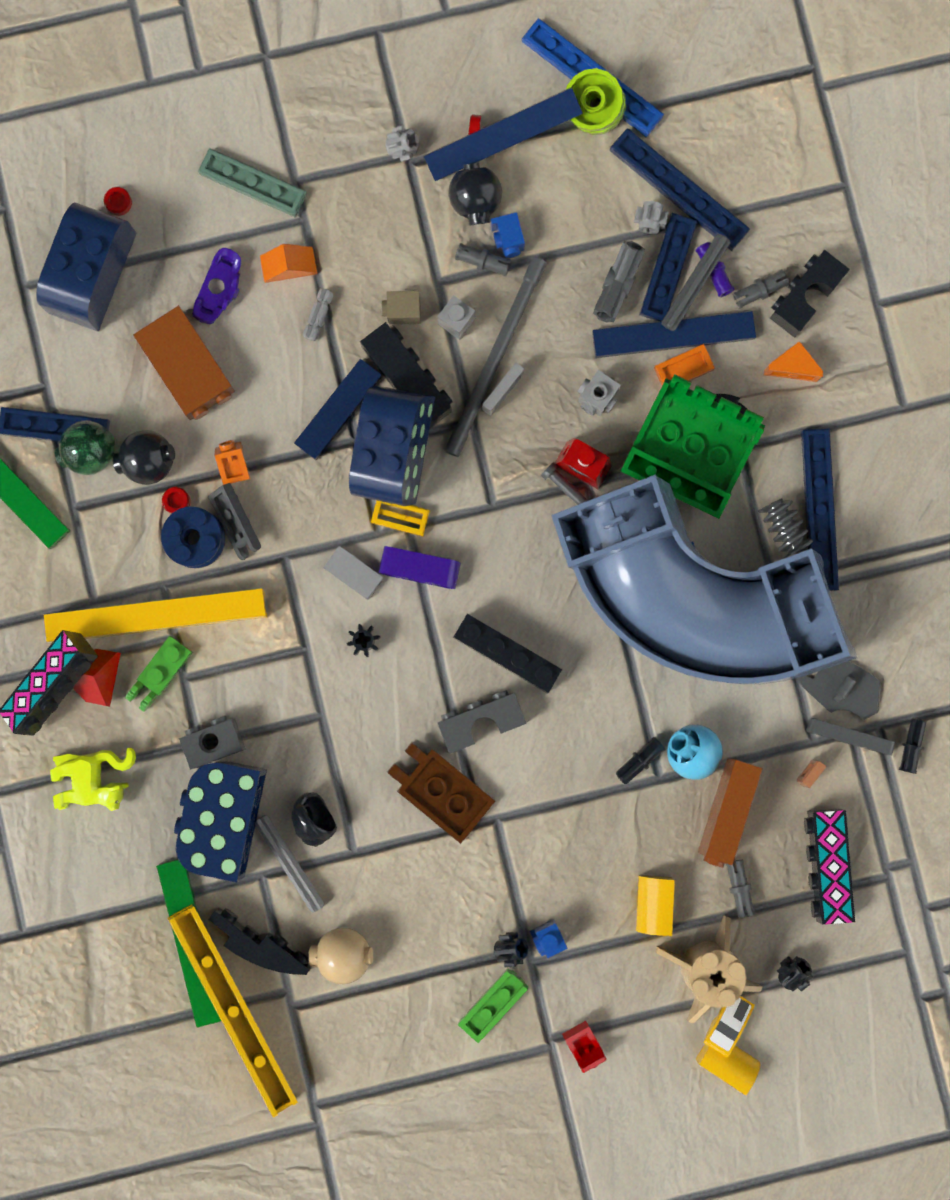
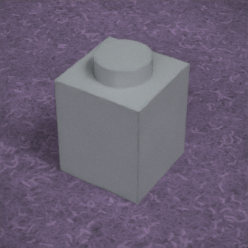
M453 295L437 316L438 325L460 340L474 322L475 310Z

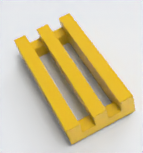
M376 500L371 524L423 537L430 510L413 505L401 506ZM381 504L422 514L423 516L422 519L380 508ZM378 515L418 524L420 528L416 529L378 519Z

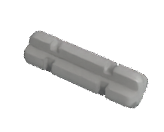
M319 289L316 297L318 301L314 302L307 322L309 325H306L303 336L308 340L316 341L320 334L319 328H322L329 309L328 304H331L333 299V293L327 289Z

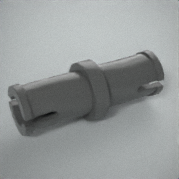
M463 243L459 244L460 249H457L455 260L475 265L481 271L487 269L507 276L511 259L491 254L487 249L479 250Z
M781 269L779 272L762 280L760 278L754 280V284L733 292L734 300L745 296L744 299L736 302L738 308L741 309L743 306L760 298L764 300L768 298V294L788 286V278L776 282V280L786 276L785 272Z
M743 859L735 861L738 872L735 870L734 862L733 865L726 864L732 886L729 890L730 894L734 895L738 918L746 916L744 905L746 906L748 916L756 914L750 895L752 887L747 882Z

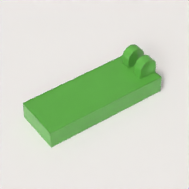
M509 968L505 970L458 1022V1026L477 1043L488 1034L528 990L529 986L524 983L525 981L521 977H517V973Z

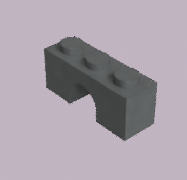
M505 690L493 695L494 701L485 705L480 700L467 705L468 711L458 715L457 711L454 710L442 715L443 721L439 722L438 726L449 754L475 744L471 728L473 723L479 718L487 717L494 720L500 734L527 724L515 693L509 695L508 691Z

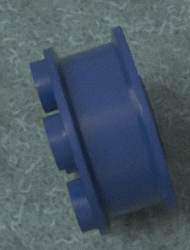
M184 507L173 512L165 521L161 532V542L164 551L174 562L188 568H203L215 562L221 555L225 546V531L218 518L199 507ZM192 531H198L200 535L199 541L194 545H190L188 535Z

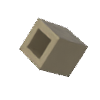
M387 291V300H382V316H387L389 325L421 324L419 291Z

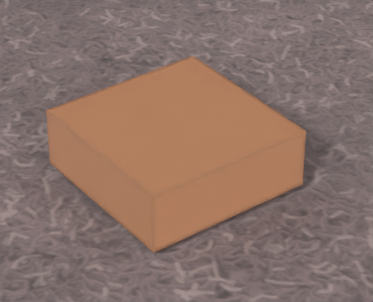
M811 760L797 778V782L803 787L810 788L827 766L819 760Z

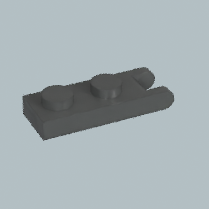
M231 483L222 485L210 494L208 498L238 558L245 560L249 557L246 545L249 546L251 551L256 552L261 548V544Z

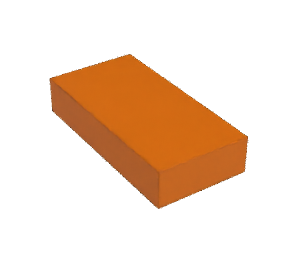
M704 344L654 366L661 385H663L666 378L671 380L674 374L691 381L715 369Z

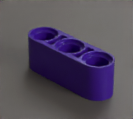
M384 546L378 573L428 585L456 589L461 562Z

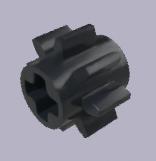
M358 624L359 631L356 633L349 631L348 633L353 636V639L346 644L347 646L356 647L354 651L355 656L360 651H364V655L368 658L369 650H379L374 644L375 640H379L381 636H373L371 634L374 629L372 625L368 630H364L363 626ZM363 633L366 637H371V641L367 642L366 648H363L361 644H357V640L361 639V634Z
M518 932L499 935V940L494 945V955L498 961H504L505 968L516 967V965L523 964V959L527 957L528 944L524 938L518 939Z
M788 956L780 963L781 967L777 970L779 973L778 979L784 988L795 991L798 988L802 992L810 985L809 980L813 978V975H811L812 968L805 959L796 956L792 960Z

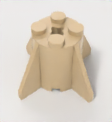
M723 916L714 942L706 940L687 949L684 956L660 947L656 948L655 952L681 966L684 982L695 995L687 1018L690 1023L694 1024L710 1007L732 1006L740 998L743 991L761 992L763 986L746 980L744 966L730 952L731 918L728 916Z

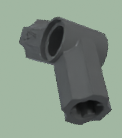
M624 240L614 266H611L602 286L603 291L593 312L599 320L606 323H614L624 299H627L636 278L634 275L645 252V248L640 244Z

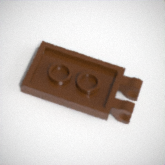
M411 742L405 752L419 763L418 766L408 775L394 763L387 772L401 784L397 790L400 795L461 844L495 803V800L435 750L431 749L425 754Z

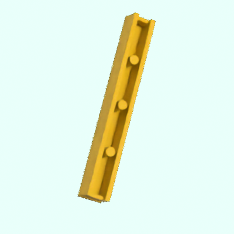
M261 588L44 614L46 642H53L62 630L81 633L85 639L267 618L264 598L265 591Z
M191 904L168 917L167 919L270 1114L274 1118L279 1112L291 1105L294 1106L298 1101L195 907Z

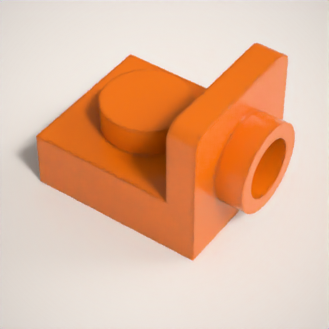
M234 440L220 443L219 447L215 448L214 456L223 485L250 479L242 443H235Z

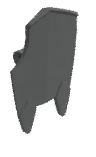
M849 661L818 671L814 678L807 676L796 678L800 685L831 713L837 710H847L855 713L863 720L878 713L881 682L867 671Z

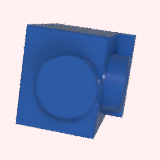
M517 212L492 218L490 227L491 231L494 232L496 248H502L505 258H513L520 255L521 251H524L525 241Z
M554 919L529 931L541 957L546 955L547 958H550L568 949Z

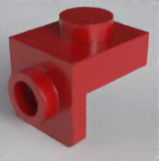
M587 1021L562 1033L582 1073L596 1068L607 1060Z

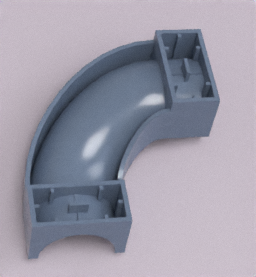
M656 475L551 515L568 567L574 570L580 587L593 609L623 641L644 656L665 667L710 681L733 684H769L803 677L858 658L854 647L844 631L833 603L824 574V563L819 553L809 549L758 568L759 570L753 572H735L719 568L707 561L694 548L687 535L671 485Z

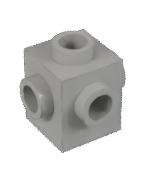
M598 370L591 381L586 378L577 391L581 394L578 400L582 404L580 407L592 416L594 414L601 416L604 410L609 413L618 401L614 396L619 391L621 385Z

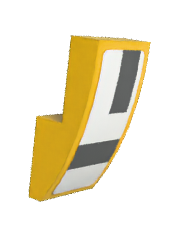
M740 996L732 1006L721 1007L718 1016L712 1020L703 1043L723 1056L728 1057L739 1040L755 1005Z

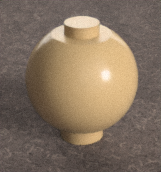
M337 928L329 931L321 938L318 945H311L309 950V964L311 968H319L321 975L335 984H350L357 981L364 975L368 965L373 962L372 947L368 946L366 939L359 932L350 928Z

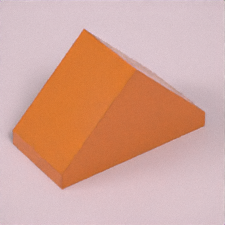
M281 244L260 256L265 283L317 274L313 247Z
M799 341L765 368L764 375L818 382L823 377V370Z

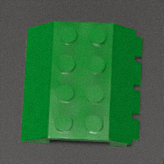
M674 374L671 380L665 379L623 464L621 472L639 481L656 475L671 485L676 499L720 519L732 495L731 491L755 444H758L764 432L765 425L761 424L764 417L748 409L742 415L739 413L742 406L721 397L719 402H715L714 399L717 394L696 385L693 391L689 389L692 382Z

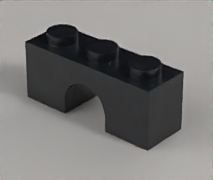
M825 249L819 257L813 254L804 266L808 269L803 277L797 274L788 286L791 292L786 298L781 295L771 307L774 313L770 319L794 338L816 312L807 303L805 292L810 289H816L828 297L850 270Z

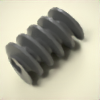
M783 498L758 510V512L768 513L763 521L764 523L773 522L768 531L769 533L778 532L773 541L783 542L778 550L779 552L788 551V554L784 557L786 558L808 547L813 542V539H803L808 530H798L803 520H793V517L798 513L797 509L788 510L793 501H783Z

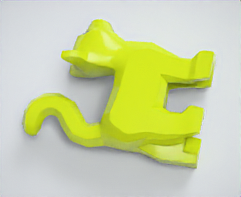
M127 748L126 758L123 760L119 759L110 750H101L85 755L66 754L54 756L53 761L56 767L50 770L51 781H62L66 776L71 777L72 781L71 790L53 796L54 809H66L69 803H75L83 806L101 804L110 811L118 810L120 802L124 797V789L129 787V783L114 782L102 786L101 763L107 761L114 769L128 770L135 764L136 760L133 748Z

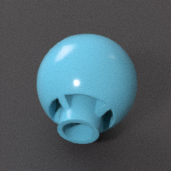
M693 724L680 728L672 735L667 747V756L671 767L677 774L687 779L700 780L709 777L718 769L723 757V748L719 737L711 729Z

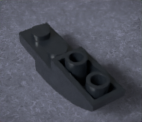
M218 908L208 919L230 936L223 946L250 963L272 971L295 975H307L311 969L309 958L301 951L297 950L294 952L287 947L288 941L281 935L275 933L273 936L269 932L263 940H260L258 938L260 934L249 925H246V927L236 921L238 919L237 915L227 908L224 910Z

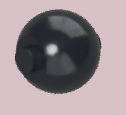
M479 163L463 165L464 170L458 171L450 182L448 192L450 203L460 216L468 219L469 226L490 223L489 216L497 210L501 202V183L493 171L486 167L480 168Z
M149 430L137 431L129 435L122 442L118 453H114L112 459L113 466L118 474H125L128 479L135 483L143 485L154 484L169 474L175 459V450L159 433Z

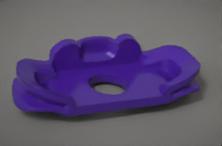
M221 248L212 260L192 311V316L201 323L213 324L222 311H225L227 306L239 294L241 257L233 250ZM220 279L224 283L223 292L220 294L212 293L208 287L211 280Z

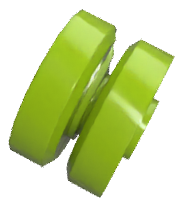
M597 68L587 69L575 75L568 83L566 89L573 88L583 114L570 120L582 132L592 135L605 134L614 129L623 119L626 109L625 94L617 79L608 71ZM599 99L601 102L597 107H591L592 100Z

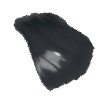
M308 792L296 800L292 810V822L297 836L306 845L314 847L329 840L335 834L337 826L322 797L315 792Z

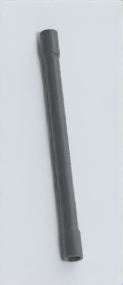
M532 257L517 296L461 418L444 449L450 455L459 457L468 438L469 430L534 288L538 285L546 268L547 262L539 257Z

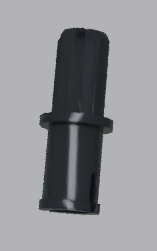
M911 719L906 743L902 742L904 751L899 767L901 771L917 774L920 753L925 748L921 747L926 727L925 720Z
M653 737L637 753H632L633 757L616 771V776L622 783L628 784L644 768L647 770L649 768L648 764L660 753L666 750L658 739Z

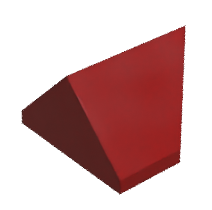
M94 649L98 657L91 664L89 670L77 681L73 689L85 702L110 707L121 653Z

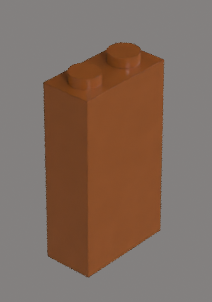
M179 305L133 334L189 420L193 418L198 420L209 413L208 409L215 404L222 405L231 399V394L235 392L234 388Z
M727 758L698 853L704 856L703 860L707 863L721 868L724 867L725 863L733 865L763 768Z

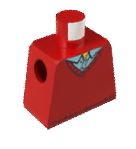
M576 438L566 442L555 461V464L560 469L597 490L612 467L610 458L607 455Z

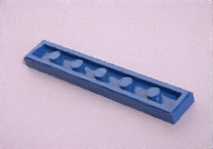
M539 18L522 37V42L571 80L575 75L587 69L597 68L607 71ZM616 78L625 94L626 109L623 120L647 138L661 121L664 114Z

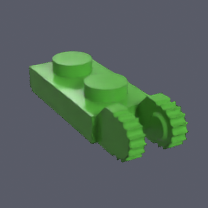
M169 636L139 675L138 681L133 685L125 698L131 702L138 696L141 689L146 686L151 692L142 700L139 706L140 710L146 711L157 696H161L193 652L175 638Z

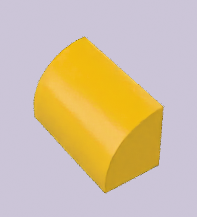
M638 876L637 932L650 935L672 936L675 880L672 877Z
M704 1044L695 1058L700 1066L746 1096L760 1070V1061L736 1045L730 1055L725 1057Z

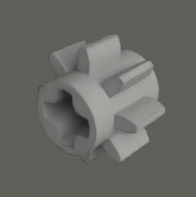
M401 125L392 128V133L387 134L388 138L386 139L385 146L393 159L400 158L401 162L412 159V154L417 153L419 140L411 128L405 130L404 126Z
M645 201L643 207H637L634 223L640 224L639 230L641 232L657 234L659 228L665 229L668 212L663 211L661 203Z

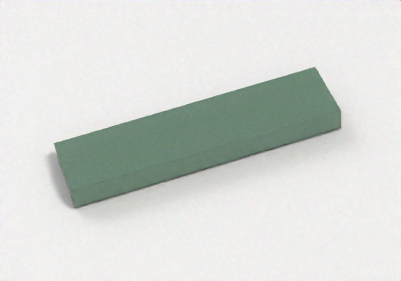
M211 148L208 149L198 170L201 176L295 218L307 195L306 191Z

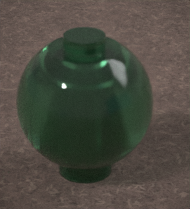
M79 421L70 425L63 432L59 441V447L55 450V458L63 468L68 467L71 471L81 475H94L106 469L111 463L115 452V439L111 432L101 424L93 421Z

